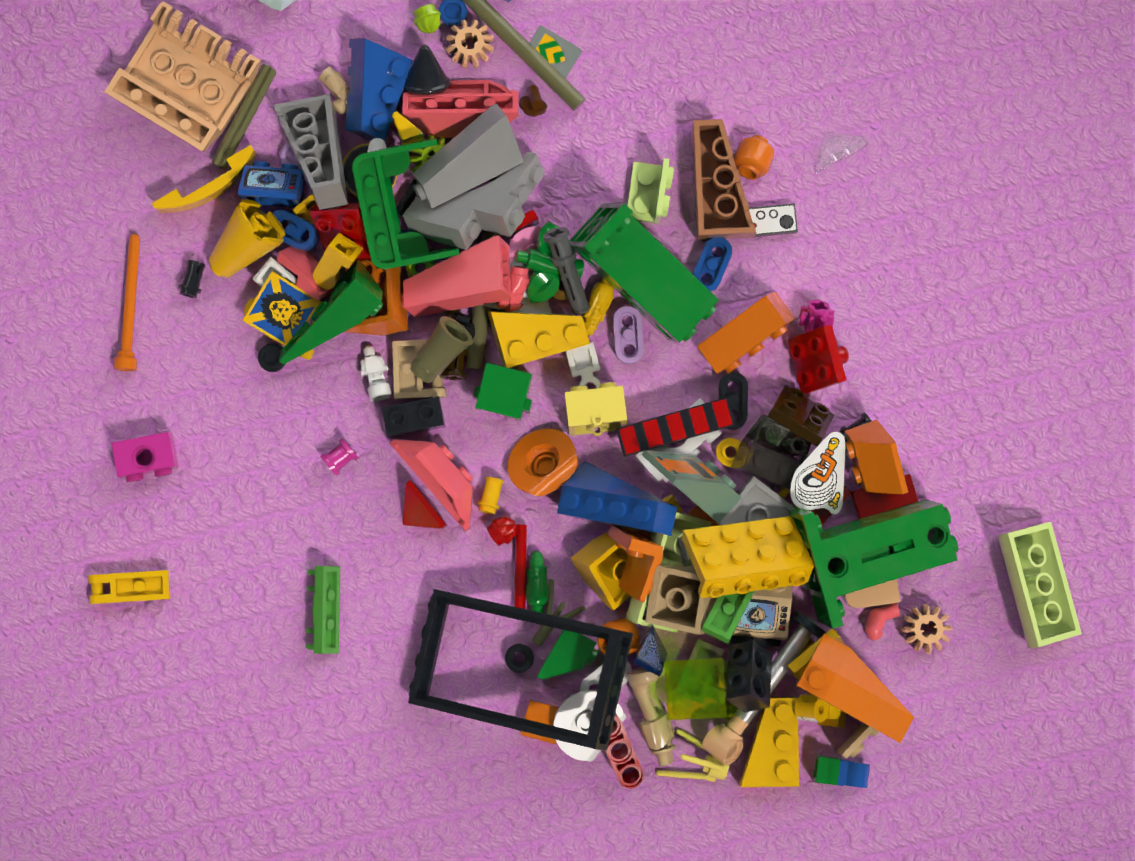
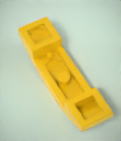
M249 145L226 159L232 168L228 172L184 198L175 189L151 204L158 213L181 212L204 205L233 187L241 179L244 166H251L257 153L252 145Z

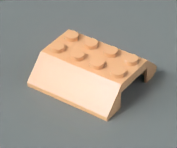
M162 1L150 18L153 26L126 69H118L104 92L201 152H204L223 133L245 98L257 75L261 60L252 54L246 58L247 51L240 49L235 54L232 64L227 62L226 59L232 42L226 39L222 43V36L202 24L197 28L198 22L194 19L187 23L183 34L179 33L178 28L183 13L179 10L173 13L174 7Z

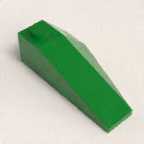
M359 260L346 271L333 287L335 290L332 292L328 303L321 301L315 308L316 310L311 317L313 321L310 324L307 321L304 322L283 347L279 362L284 365L360 324L369 315L373 317L383 306V291Z

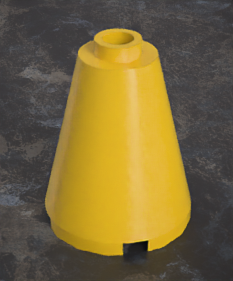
M245 199L236 206L209 257L210 268L217 276L227 278L233 276L281 245L284 241L282 238L285 236V230L282 224L272 212L269 211L265 214L259 209L261 204Z

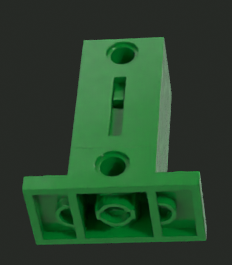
M603 203L569 240L571 249L575 250L580 257L626 301L636 308L667 340L678 343L682 340L686 342L697 331L695 326L701 319L707 320L715 312L716 307L714 305L719 299L631 215L633 211L625 203Z
M924 499L822 530L818 515H814V512L798 507L788 510L789 516H792L814 563V568L807 583L817 620L832 629L844 626L842 617L845 616L844 607L841 600H837L836 597L958 560L956 552L959 550L955 536L951 535L948 525L951 523L949 510L938 502Z

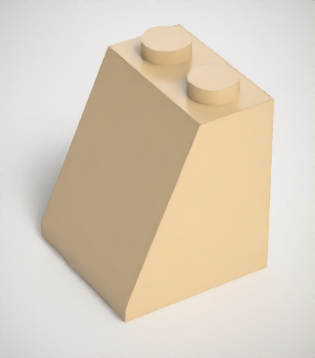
M660 564L653 576V588L649 595L645 622L693 634H704L705 632L702 631V627L717 598L700 597L698 590L701 582L693 565Z

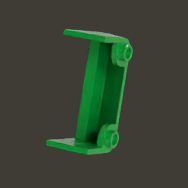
M436 138L362 153L353 162V175L371 261L380 269H391L460 255L458 247L429 251L427 241L422 234L414 231L401 233L390 177L401 175L407 171L410 165L409 150L438 145Z

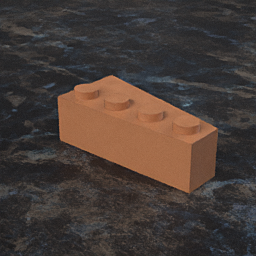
M693 120L692 146L697 240H709L719 237L725 239L754 238L757 232L750 215L748 202L744 195L723 120Z

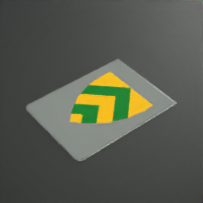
M541 25L530 41V44L565 79L582 53L579 47Z

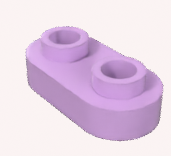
M624 306L616 311L613 318L615 353L622 363L630 365L637 363L644 354L643 325L640 312L634 307ZM630 317L633 320V324L626 327L622 324V319ZM627 345L635 348L633 355L625 354L624 348Z

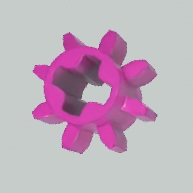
M812 300L809 302L808 307L801 306L799 325L804 326L805 332L827 325H832L833 327L835 311L830 310L829 304L825 301Z

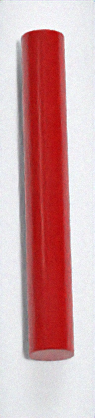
M516 524L514 607L526 609L527 525Z

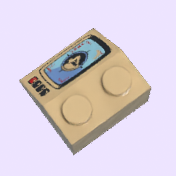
M793 586L755 591L733 636L787 640Z

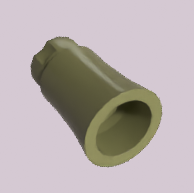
M446 316L441 317L434 331L412 361L410 368L412 373L423 382L431 383L437 375L442 374L459 354L473 344L472 336L456 320Z

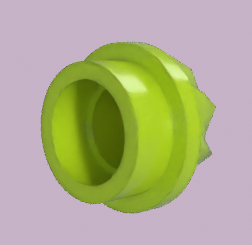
M434 4L422 6L413 12L415 17L413 20L414 25L423 33H434L441 25V13L439 10H436Z

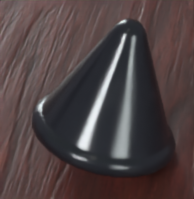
M422 45L410 67L404 89L418 95L440 93L450 86V79L445 75L430 47Z

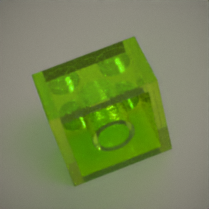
M724 658L664 661L667 720L727 718Z

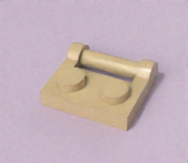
M427 340L392 341L394 399L447 397L446 388H443V378H440V375H437L432 381V388L423 389V381L416 377L410 369L417 352Z

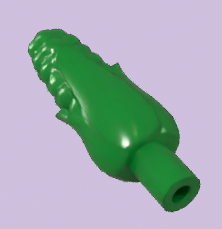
M534 551L531 553L530 569L526 570V600L528 605L532 606V611L543 613V605L547 604L549 598L547 567L543 563V554L540 551Z

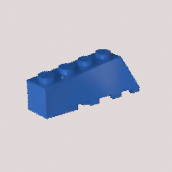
M586 461L563 484L557 509L558 514L576 519L609 525L613 524L668 536L672 535L677 511L676 506Z

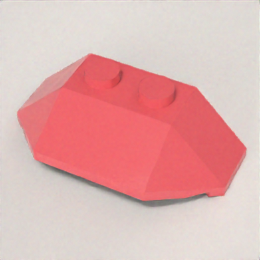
M450 80V86L440 93L418 95L408 91L404 92L402 116L429 136L434 135L435 138H454L494 104H497L507 115L509 123L518 117V91L509 90L505 86L491 80Z
M393 439L389 444L464 531H468L471 526L473 486L469 483L473 480L472 476L463 466L459 469L455 467L450 461L454 456L444 444L438 447L435 442Z

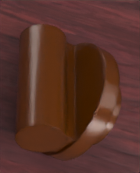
M531 85L527 88L528 96L520 98L519 107L526 115L536 117L546 112L547 104L542 100L538 87Z

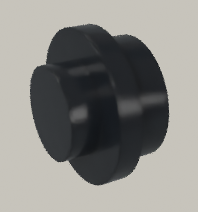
M274 343L263 346L258 354L260 366L268 372H278L283 369L286 364L283 365L279 362L283 347Z

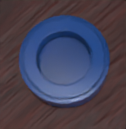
M444 0L440 4V20L446 26L452 27L455 25L459 27L461 26V21L467 19V7L462 0Z

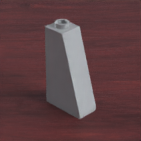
M497 104L492 105L413 173L417 182L413 187L419 200H426L430 207L434 208L523 163L524 160L507 115Z

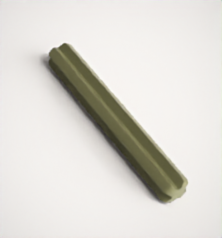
M266 64L261 66L212 159V163L221 169L227 168L229 163L226 159L234 155L276 75V70Z

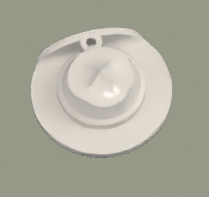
M582 691L567 698L558 708L553 726L587 734L597 691ZM618 704L616 713L623 723L626 715ZM556 740L563 752L577 760L591 762L601 751Z

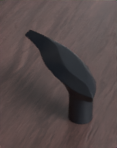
M415 179L396 207L398 218L403 217V214L415 200L416 192L413 187L417 184Z

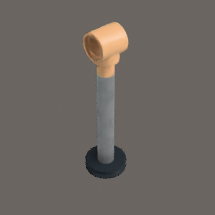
M796 611L794 617L790 618L796 621L799 626L772 661L770 694L788 671V665L799 656L812 636L815 635L820 639L823 634L827 633L819 627L815 620L807 616L805 617L798 611ZM738 708L727 725L722 723L721 725L714 726L707 733L702 743L703 749L724 765L733 763L743 749L741 734L759 710L744 713Z

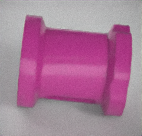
M343 438L339 440L340 444L327 455L323 453L320 456L336 476L340 474L339 470L352 459L357 460L359 458Z

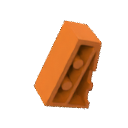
M775 291L758 300L697 347L717 374L724 370L729 374L741 365L739 360L747 354L750 357L754 356L765 348L762 344L770 337L776 340L787 332L786 326L796 320V318Z

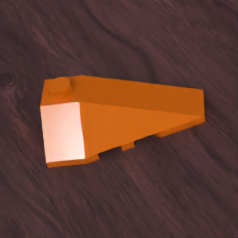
M356 259L355 262L359 260L382 289L383 306L375 316L371 317L369 315L363 322L345 332L383 336L407 331V310L402 306L400 298L401 292H403L401 268L380 269L373 264L371 259Z

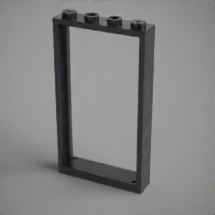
M433 590V594L428 602L429 612L427 621L421 632L422 643L420 652L415 659L416 670L413 681L409 686L408 703L596 750H608L633 633L442 590ZM449 604L608 640L588 733L585 734L430 696L429 692Z

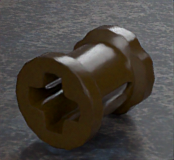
M467 349L448 365L440 375V378L453 381L466 379L464 357L468 355Z

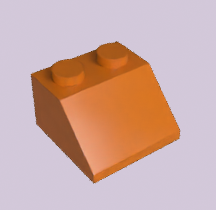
M874 420L846 430L847 442H845V452L847 457L852 459L854 467L850 468V472L855 484L860 483L866 492L908 493L896 442L879 421Z

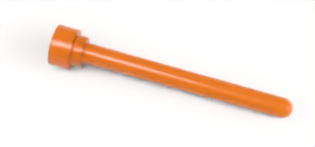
M135 233L130 235L128 244L121 349L117 352V357H114L113 369L119 371L137 370V359L135 358V353L132 352L140 236Z

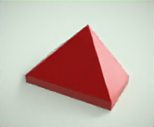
M409 480L405 485L403 525L445 529L447 524L415 484Z

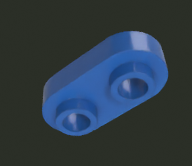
M276 210L273 212L282 226H284L286 221L288 223L285 229V236L282 238L284 239L283 242L304 251H310L318 245L320 237L313 223L286 210ZM309 232V239L306 241V234Z
M722 237L708 240L693 272V275L710 292L718 288L732 256V246L729 241ZM720 248L723 255L718 258L714 257L712 250ZM703 274L711 276L712 281L709 284L701 281Z

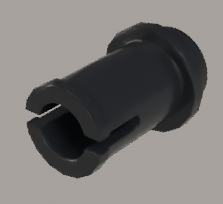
M187 260L183 282L178 286L181 289V295L197 298V294L201 293L199 286L206 266L204 263L199 264L198 261Z

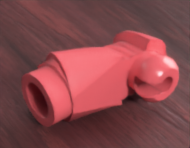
M523 266L511 267L512 299L496 302L499 309L513 312L522 308L524 304L521 302L530 281L528 268Z

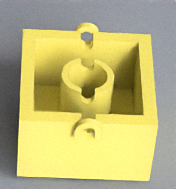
M615 382L600 384L599 388L588 389L587 386H574L570 388V392H565L569 436L585 434L600 436L603 432L616 431L617 428L627 426L623 386H617ZM595 428H600V432L596 433Z

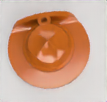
M556 429L536 430L523 437L511 451L507 465L509 477L513 484L525 493L534 496L547 495L561 487L575 472L578 465L577 452L574 443L565 433Z

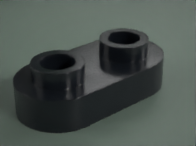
M730 372L725 374L719 382L718 400L726 397L729 398L731 409L737 413L738 418L735 421L736 426L726 429L737 430L746 423L748 416V382L742 374ZM735 382L738 385V391L730 392L728 384Z

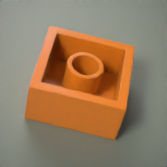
M530 699L525 719L553 726L554 717L559 707ZM521 731L522 736L556 745L555 739Z

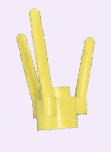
M681 729L676 730V734L703 749L702 741ZM682 754L680 756L682 760L702 766V771L706 773L657 770L656 775L703 779L715 782L716 779L724 781L730 765H724L711 755H706L705 759H700Z

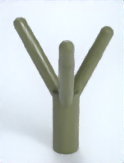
M550 579L548 583L549 598L546 604V614L559 616L566 604L561 602L552 614L554 580ZM580 606L560 617L570 619L585 611L586 608L585 606ZM541 625L532 638V642L541 647L553 630V627Z

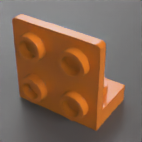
M611 524L608 536L617 541V547L625 549L626 553L629 554L619 587L636 600L645 602L647 595L651 593L653 588V576L656 568L662 562L663 546L641 532Z

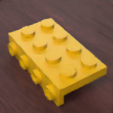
M792 516L687 529L683 531L681 537L701 582L698 590L701 598H718L723 595L746 594L752 591L801 586L808 582L814 568V563Z

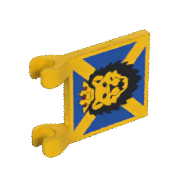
M271 271L242 321L285 346L304 322L307 321L309 323L316 310L315 308L321 301L316 300L298 286ZM312 349L302 354L301 357L310 360L314 350Z

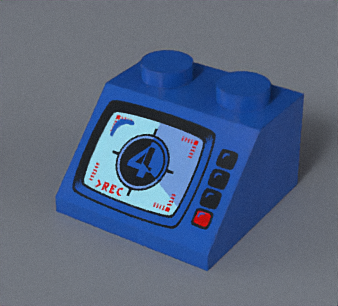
M254 161L252 166H244L238 195L242 200L250 199L261 205L295 208L303 201L305 178L302 171L298 170L297 165L281 164V168L270 167V163Z

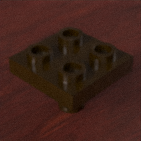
M785 385L770 410L768 417L792 431L786 439L784 437L783 442H780L783 446L792 447L794 443L790 439H796L793 435L797 434L818 447L835 414L831 413L825 405L815 403L805 397L801 390Z

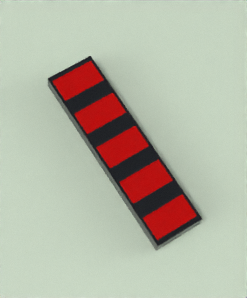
M726 397L616 429L623 456L627 457L644 452L645 450L648 451L736 426L729 398Z

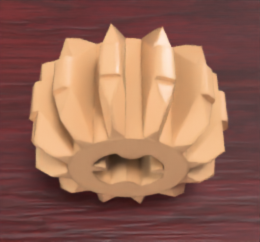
M474 19L472 21L471 27H467L466 20H462L461 25L463 29L460 30L457 26L453 25L451 30L455 35L446 36V41L451 44L446 47V51L449 54L455 53L452 57L454 63L463 59V68L468 67L469 61L473 62L474 68H478L477 59L480 58L485 63L489 61L488 56L484 52L493 53L494 47L488 43H491L494 37L492 34L485 35L488 31V26L486 25L477 29V20ZM467 39H472L474 43L473 49H468L466 45Z
M923 604L922 614L918 608H912L915 619L910 616L904 617V620L910 623L911 627H903L902 632H911L912 634L905 639V642L910 644L916 640L913 650L917 652L924 644L926 654L931 653L932 644L936 650H942L939 639L944 642H949L950 640L948 636L943 634V631H951L952 626H943L942 624L948 620L949 616L944 614L938 618L940 607L937 606L933 608L930 614L928 604ZM929 622L932 623L930 628H933V633L923 636L922 632L924 630H920L921 625L928 624Z

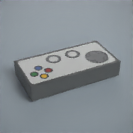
M795 203L749 208L757 232L755 237L794 234L798 232Z

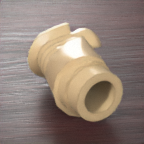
M329 66L318 79L336 98L333 102L335 111L338 114H344L347 110V94H350V89L341 73Z

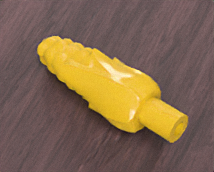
M603 278L601 282H597L594 285L588 301L590 309L583 314L588 336H592L600 322H604L605 314L614 297V288Z

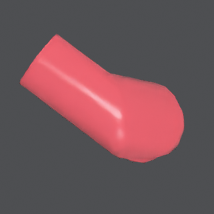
M897 603L873 609L869 613L864 625V630L869 639H880L883 635L882 629L886 620L900 616Z

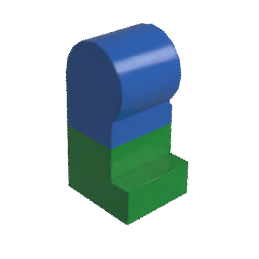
M816 755L813 781L822 784L867 788L870 764Z

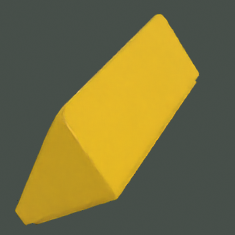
M397 111L393 113L392 116L402 144L417 142L420 138L424 139L423 132Z

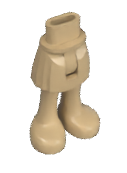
M667 662L646 665L627 673L629 684L632 686L644 719L639 723L640 729L652 754L657 755L659 766H666L674 762L672 750L676 748L675 744H672L674 732L670 714L665 713L656 691V681L668 673Z

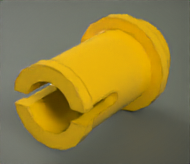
M486 477L481 501L477 502V505H479L478 511L495 515L496 510L500 508L497 504L504 481L493 477Z

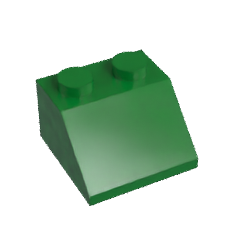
M563 630L537 677L546 679L579 670L584 667L585 663L591 666L599 650L594 648L597 643L583 634Z

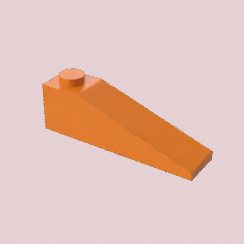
M823 634L796 686L901 743L915 717L850 647Z

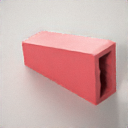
M499 235L493 236L461 252L460 255L452 256L404 280L403 292H401L400 296L402 306L414 317H420L512 299L509 245Z

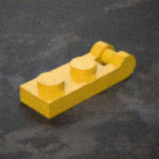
M169 570L88 575V584H91L92 595H89V604L171 599ZM103 583H110L111 594H103Z

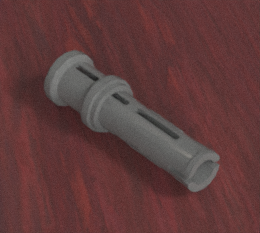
M565 227L555 228L545 233L543 239L549 244L552 253V264L558 267L572 313L574 315L583 314L590 309V305L588 304L574 262L577 256L576 251L571 249L567 237L569 230Z

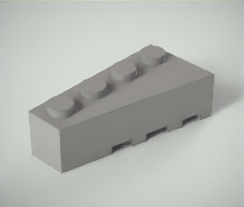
M330 94L273 105L283 133L319 210L348 204L337 115Z

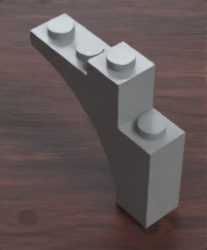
M527 152L523 156V163L510 169L496 180L475 190L462 193L434 208H431L426 200L420 201L417 196L403 214L409 231L418 232L425 239L465 250L479 236L481 230L511 237L525 217L521 206L527 201L528 196L544 175L538 155Z

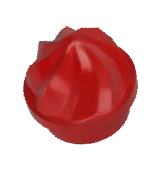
M502 516L494 518L492 524L487 527V531L492 540L498 546L512 541L516 535L517 527L514 520Z

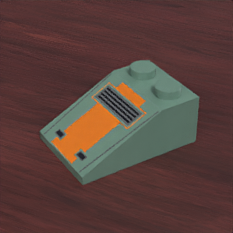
M647 450L641 454L718 524L742 498L733 490L737 485L725 474L719 477L718 474L721 470L710 460H707L704 464L698 457L692 455Z

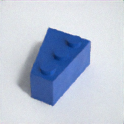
M366 38L349 39L351 66H348L350 94H347L346 131L370 141L375 138L386 141L393 120L392 115L398 106L413 60Z

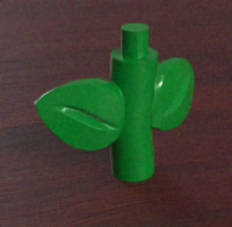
M549 222L541 228L538 234L537 250L528 248L526 252L516 250L514 255V261L523 263L524 268L534 270L527 286L528 297L531 303L546 301L559 290L561 275L558 267L552 264V253L549 244L543 239L545 233L559 227ZM576 259L574 262L581 278L584 271V260Z

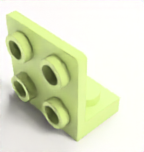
M664 158L662 165L633 163L627 206L633 211L631 215L637 221L660 224L661 217H667L670 196L665 195V189H671L674 167H669L670 159Z

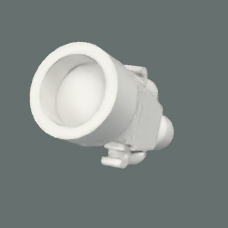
M367 345L363 349L366 358L360 362V376L363 377L365 375L368 378L369 388L367 391L370 401H382L392 396L390 385L386 383L383 374L384 371H388V367L381 356L375 355L374 347Z

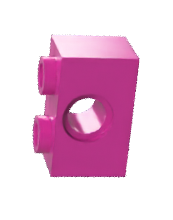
M170 432L111 443L117 477L126 478V482L143 480V474L153 472L155 477L172 474V469L179 468L174 438ZM149 450L153 456L152 462L147 466H142L139 462V456L143 451Z

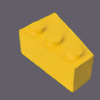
M487 311L502 366L506 368L590 344L583 317L580 315Z
M770 697V707L761 710L755 735L738 784L740 787H799L798 718L795 714L797 697Z

